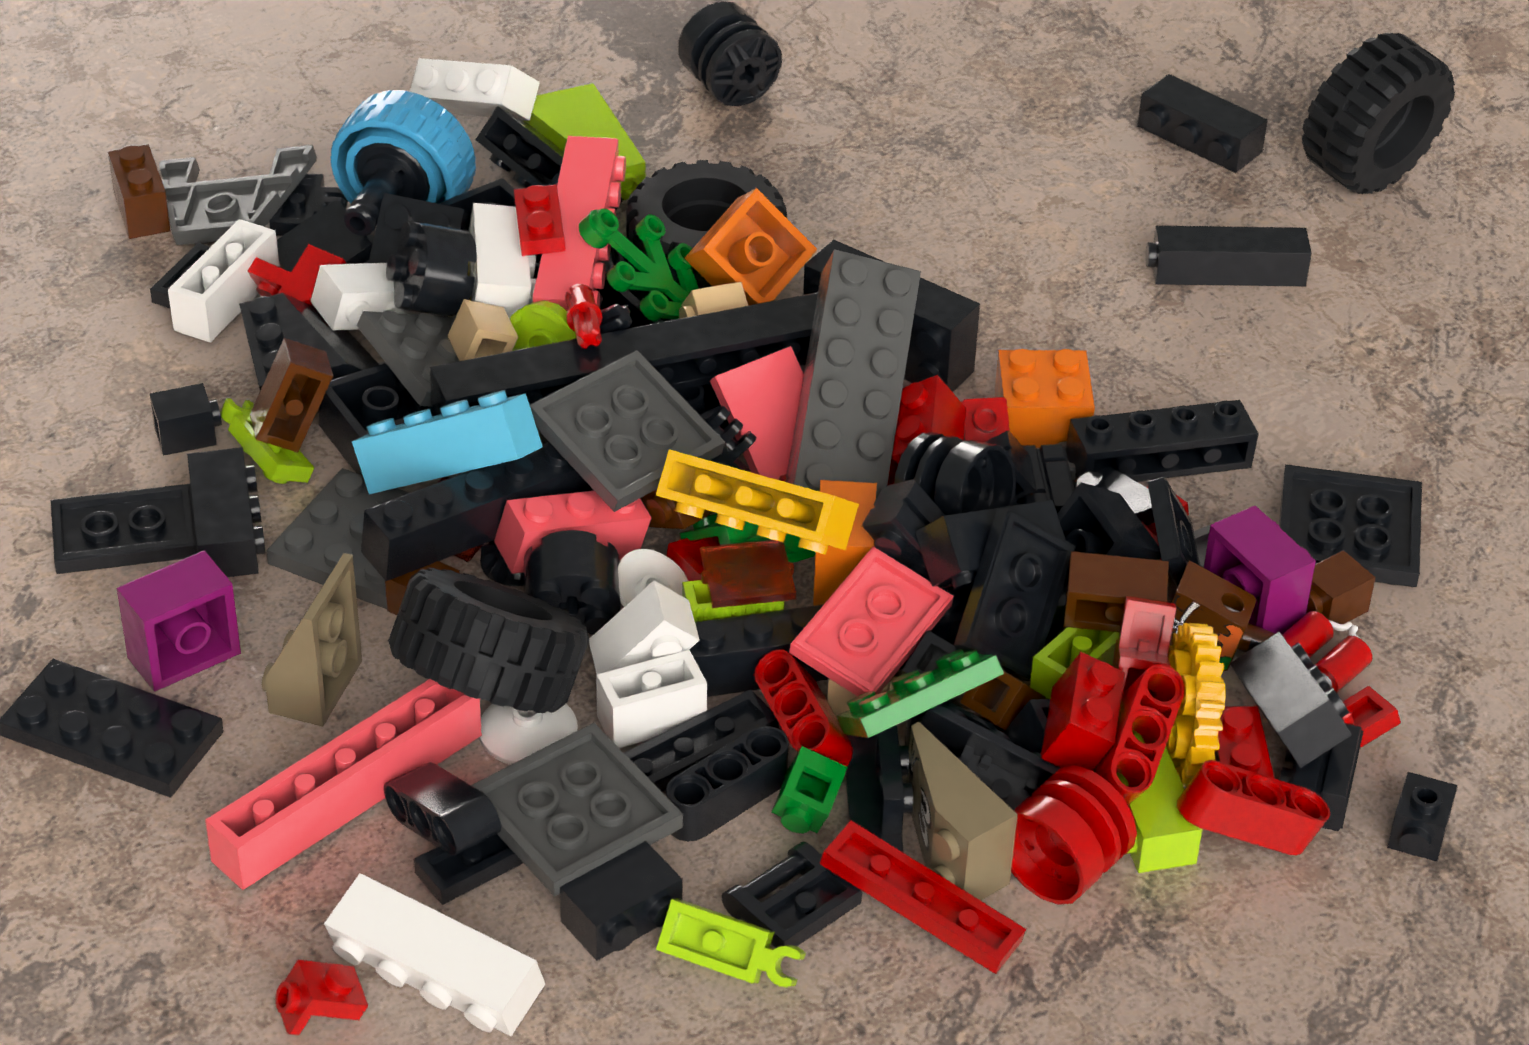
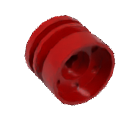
M1076 765L1061 767L1032 793V796H1029L1013 810L1017 814L1011 873L1026 889L1039 898L1057 905L1072 904L1102 877V873L1108 871L1134 847L1137 830L1134 816L1124 797L1109 781L1092 770Z

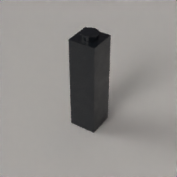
M1156 225L1154 242H1147L1146 267L1153 268L1155 284L1306 287L1312 252L1306 228Z

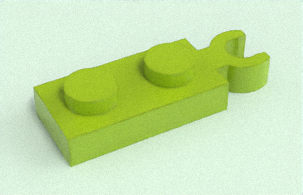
M226 398L220 411L221 418L230 424L228 431L240 443L243 451L250 455L259 465L263 475L279 484H286L288 481L308 483L315 467L301 451L294 452L256 440L250 417L254 403L250 400H245L241 408L231 398Z
M671 899L656 950L752 984L759 983L762 971H765L768 978L780 987L796 986L798 980L782 972V960L786 956L802 960L806 955L801 948L793 945L781 946L776 949L770 947L774 935L773 931L680 899Z

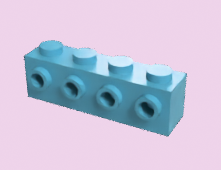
M505 390L497 391L478 398L480 405L469 407L468 401L462 400L441 407L442 414L432 416L430 409H426L403 417L404 424L395 425L394 419L390 418L368 425L367 430L369 434L352 441L368 493L374 494L517 460L542 448L543 446L526 393L507 398Z

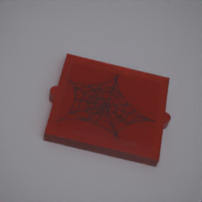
M767 540L700 547V557L704 570L701 573V582L707 584L712 608L796 600V589L792 577L794 574V564L788 562L783 542Z

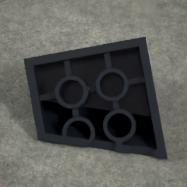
M284 293L262 296L239 304L260 390L284 338L326 351L333 373L332 380L380 365L348 330H332L314 306Z

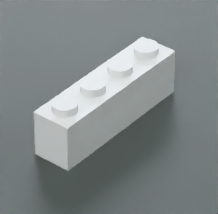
M359 873L324 923L334 943L332 949L342 959L354 965H359L363 961L375 967L376 972L394 986L402 987L407 983L420 990L421 996L437 1008L446 1010L450 1005L464 1012L465 1018L471 1024L485 1032H491L495 1028L512 1036L545 986L543 976L535 959Z

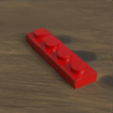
M850 821L823 851L820 865L994 974H997L1023 940L1026 928L853 821Z

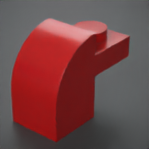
M308 244L291 272L257 257L247 272L258 286L256 291L261 296L284 293L313 306L311 298L320 265L347 263L341 257Z
M1126 596L1112 664L1113 667L1125 672L1122 698L1127 688L1148 668L1158 664L1170 666L1168 651L1176 613V605L1174 603ZM1148 689L1152 697L1159 700L1156 693Z

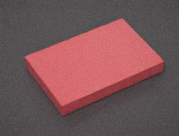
M791 346L717 375L710 380L721 407L724 406L730 411V415L727 418L729 424L737 418L744 425L735 435L736 440L738 441L748 431H751L757 437L755 442L743 453L751 472L779 480L781 475L787 474L804 373Z
M873 546L792 641L789 653L856 696L870 691H874L876 695L880 694L915 651L927 631H931L952 606L954 596L938 586L932 587L929 580Z

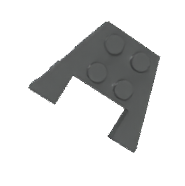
M313 145L277 148L270 173L268 175L196 182L200 169L195 157L160 161L159 167L166 192L169 221L176 245L215 242L239 219L265 227L315 164L317 156Z

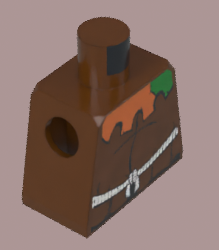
M1188 561L1172 600V603L1176 605V613L1170 646H1173V634L1178 633L1179 625L1183 626V623L1208 624V626L1213 627V634L1218 635L1217 646H1221L1219 663H1224L1223 672L1227 671L1237 649L1246 653L1275 633L1248 623L1256 604L1254 595L1200 565Z

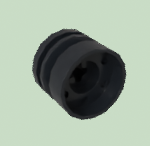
M719 1L699 10L684 26L678 41V55L683 65L696 79L702 82L703 86L718 101L726 106L739 107L760 98L774 84L782 67V52L777 41L768 35L743 8L734 2Z
M922 433L909 443L901 455L895 473L894 484L914 479L945 515L1013 506L1016 489L1015 467L1009 452L1000 445L975 440L963 441L958 437H946L938 433Z

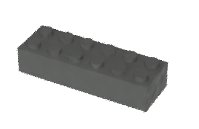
M834 249L821 273L785 482L819 492L820 480L877 483L876 499L881 490L887 486L921 271Z

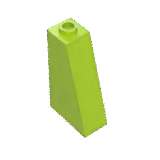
M594 83L536 95L530 121H523L531 125L562 151H565L568 136L618 139L619 156L626 157V174L624 182H617L621 183V197L624 200L629 199L636 187L646 178V162Z

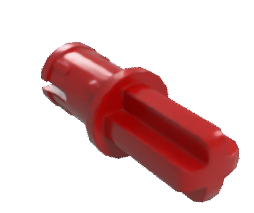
M584 284L573 285L569 288L571 294L568 292L565 294V301L568 307L566 313L568 326L575 332L580 347L585 349L590 345L597 347L602 341L600 324L602 322L601 309L595 303L593 291L589 286Z

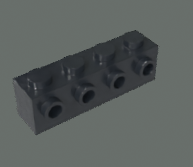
M497 106L475 139L492 153L489 159L507 172H510L512 169L516 173L513 179L526 188L533 185L547 186L557 184L564 151L527 122Z
M1241 400L1220 401L1070 419L1065 451L1069 463H1074L1076 478L1087 472L1098 471L1110 466L1134 481L1139 482L1161 477L1172 478L1252 468L1259 433Z

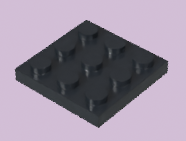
M1285 464L1279 526L1299 546L1310 553L1311 557L1316 560L1315 564L1344 550L1376 577L1375 582L1417 587L1420 575L1422 482Z

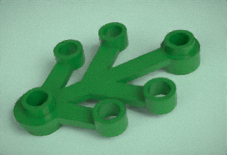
M605 208L592 210L579 223V232L585 242L597 249L604 248L609 243L640 271L636 272L629 263L620 261L607 273L609 284L619 292H625L628 289L651 291L640 301V309L649 320L658 321L661 318L680 319L679 310L682 307V303L692 290L699 289L692 271L693 266L684 259L693 248L688 244L680 243L668 254V261L677 272L679 285L672 277L659 240L665 234L666 229L663 222L657 216L649 214L636 225V233L643 241L647 257L617 230L619 228V221L613 212ZM663 293H665L674 302L668 301L667 297Z

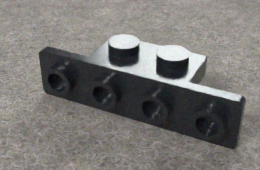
M937 705L927 710L920 721L939 741L960 751L958 759L1012 810L1017 808L1029 796H1032V793L1060 769V767L1041 759V753L1030 752L1012 743L1011 739L1001 731L985 729L968 720L960 710L954 707Z
M897 725L870 738L847 735L853 748L852 759L845 773L849 822H855L904 853L902 839L904 813L913 812L912 783H903L902 776L909 775L908 745H899Z

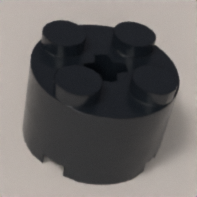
M405 221L400 232V244L397 255H390L386 266L387 280L394 281L395 307L442 316L457 315L463 300L470 299L474 287L475 277L467 276L469 261L477 262L476 245L472 234L456 228Z
M568 530L551 533L542 538L541 546L537 547L534 551H532L531 546L525 554L524 592L529 596L548 602L553 607L568 612L569 616L576 617L581 621L582 625H585L589 634L594 635L621 608L618 577L619 554L611 543L608 542V547L596 542L595 534L586 531Z

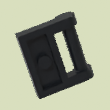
M802 841L788 850L787 858L744 886L734 885L722 893L721 897L727 912L735 919L742 918L747 923L773 931L774 935L771 945L778 948L787 945H800L862 903V890L820 865L822 854L807 842ZM798 874L803 875L762 903L758 901Z

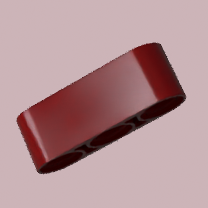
M779 649L767 653L755 668V680L783 732L788 737L791 746L797 752L801 746H804L842 765L848 766L853 755L852 744L847 735L843 733L838 719L815 679L788 651Z
M1158 664L1151 666L1127 688L1121 700L1115 744L1098 763L1095 773L1114 786L1124 797L1128 805L1136 800L1152 784L1184 697L1185 686L1183 679L1176 670L1167 665ZM1148 689L1155 692L1159 700L1152 697ZM1133 731H1136L1138 734L1141 735V737L1144 740V743L1136 739V737L1133 734ZM1117 773L1125 777L1129 786L1124 785L1119 780Z
M1214 760L1204 762L1177 800V808L1181 815L1199 828L1295 856L1303 853L1330 817V809L1327 803L1318 794L1307 788Z

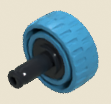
M403 90L383 91L371 95L362 101L346 119L336 134L331 147L330 159L335 181L343 195L351 203V206L344 213V223L349 231L358 236H368L375 230L384 193L438 204L467 192L473 182L476 171V158L472 142L460 122L437 102L423 95Z

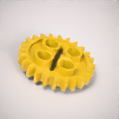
M1183 623V626L1179 625L1178 633L1173 634V646H1169L1168 651L1170 667L1176 670L1183 679L1185 691L1166 748L1183 786L1186 787L1205 761H1215V750L1220 748L1218 731L1223 730L1220 717L1225 708V683L1221 677L1224 663H1219L1221 646H1217L1218 635L1213 634V627L1208 626V624Z

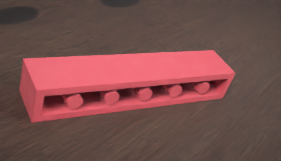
M581 136L567 137L557 183L566 251L542 254L532 297L533 302L549 301L559 304L568 311L565 301L566 292L571 294L569 289L571 286L584 284L592 289L595 303L600 307V292L596 291V289L604 288L605 263L601 262L609 261L611 245L608 243L604 248L599 249L590 246L579 232V223L592 210L608 209L616 216L615 208H619L621 200V183L617 181L624 182L626 174V157L619 156L618 139Z
M432 679L425 681L207 818L205 822L211 862L242 890L246 889L385 799L384 785L429 762L437 765L481 737L480 698L475 699L455 689H448Z

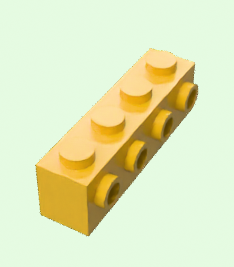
M670 449L656 492V496L676 501L675 511L701 519L705 510L718 513L715 523L742 531L745 522L759 525L756 535L783 543L786 534L800 537L798 547L825 555L828 546L846 550L859 506L858 503L834 495Z

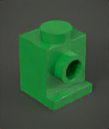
M801 746L786 772L784 782L771 813L780 816L782 825L794 833L804 834L809 830L818 833L830 814L848 767Z

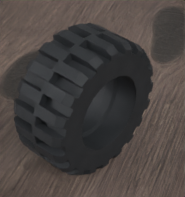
M1401 33L1378 34L1377 38L1370 37L1363 41L1361 47L1353 48L1346 54L1347 58L1331 70V76L1326 82L1323 81L1317 90L1319 93L1316 99L1311 101L1308 108L1309 116L1304 119L1302 143L1307 158L1351 192L1358 194H1372L1373 191L1380 192L1386 189L1388 184H1395L1402 179V175L1406 171H1411L1417 165V160L1432 147L1430 144L1436 136H1439L1443 129L1442 124L1445 118L1449 117L1452 109L1450 102L1454 100L1455 90L1453 86L1455 83L1449 67Z
M697 160L695 164L680 162L674 164L671 169L667 170L664 167L655 171L652 178L646 177L632 192L626 208V238L648 257L643 241L636 233V225L649 214L657 216L663 222L666 229L665 234L659 240L669 263L668 254L678 244L685 243L694 248L738 197L756 188L786 218L787 210L783 197L775 186H772L770 181L761 174L756 176L750 168L744 166L740 168L733 167L731 162L720 161L719 164L708 163V160ZM629 262V264L635 269L636 272H640L635 266H633ZM692 267L699 289L713 287Z
M427 568L426 570L421 569L410 578L388 641L393 657L399 659L402 665L415 670L418 675L426 679L438 682L441 686L455 689L464 693V695L475 699L480 698L502 707L509 706L526 712L532 710L536 713H546L547 711L552 713L565 705L569 699L589 643L587 628L581 624L580 620L569 616L568 612L549 605L544 600L529 596L520 590L505 587L500 583L480 579L466 573L460 574L452 570Z

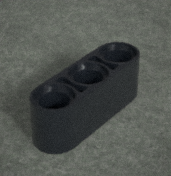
M759 726L751 729L669 781L666 788V797L683 813V828L672 833L671 836L687 842L702 839L780 790L788 770L789 742L786 734L780 729L771 726Z
M432 762L384 785L385 798L395 818L402 825L449 855L455 856L501 832L500 819L490 799L480 790Z

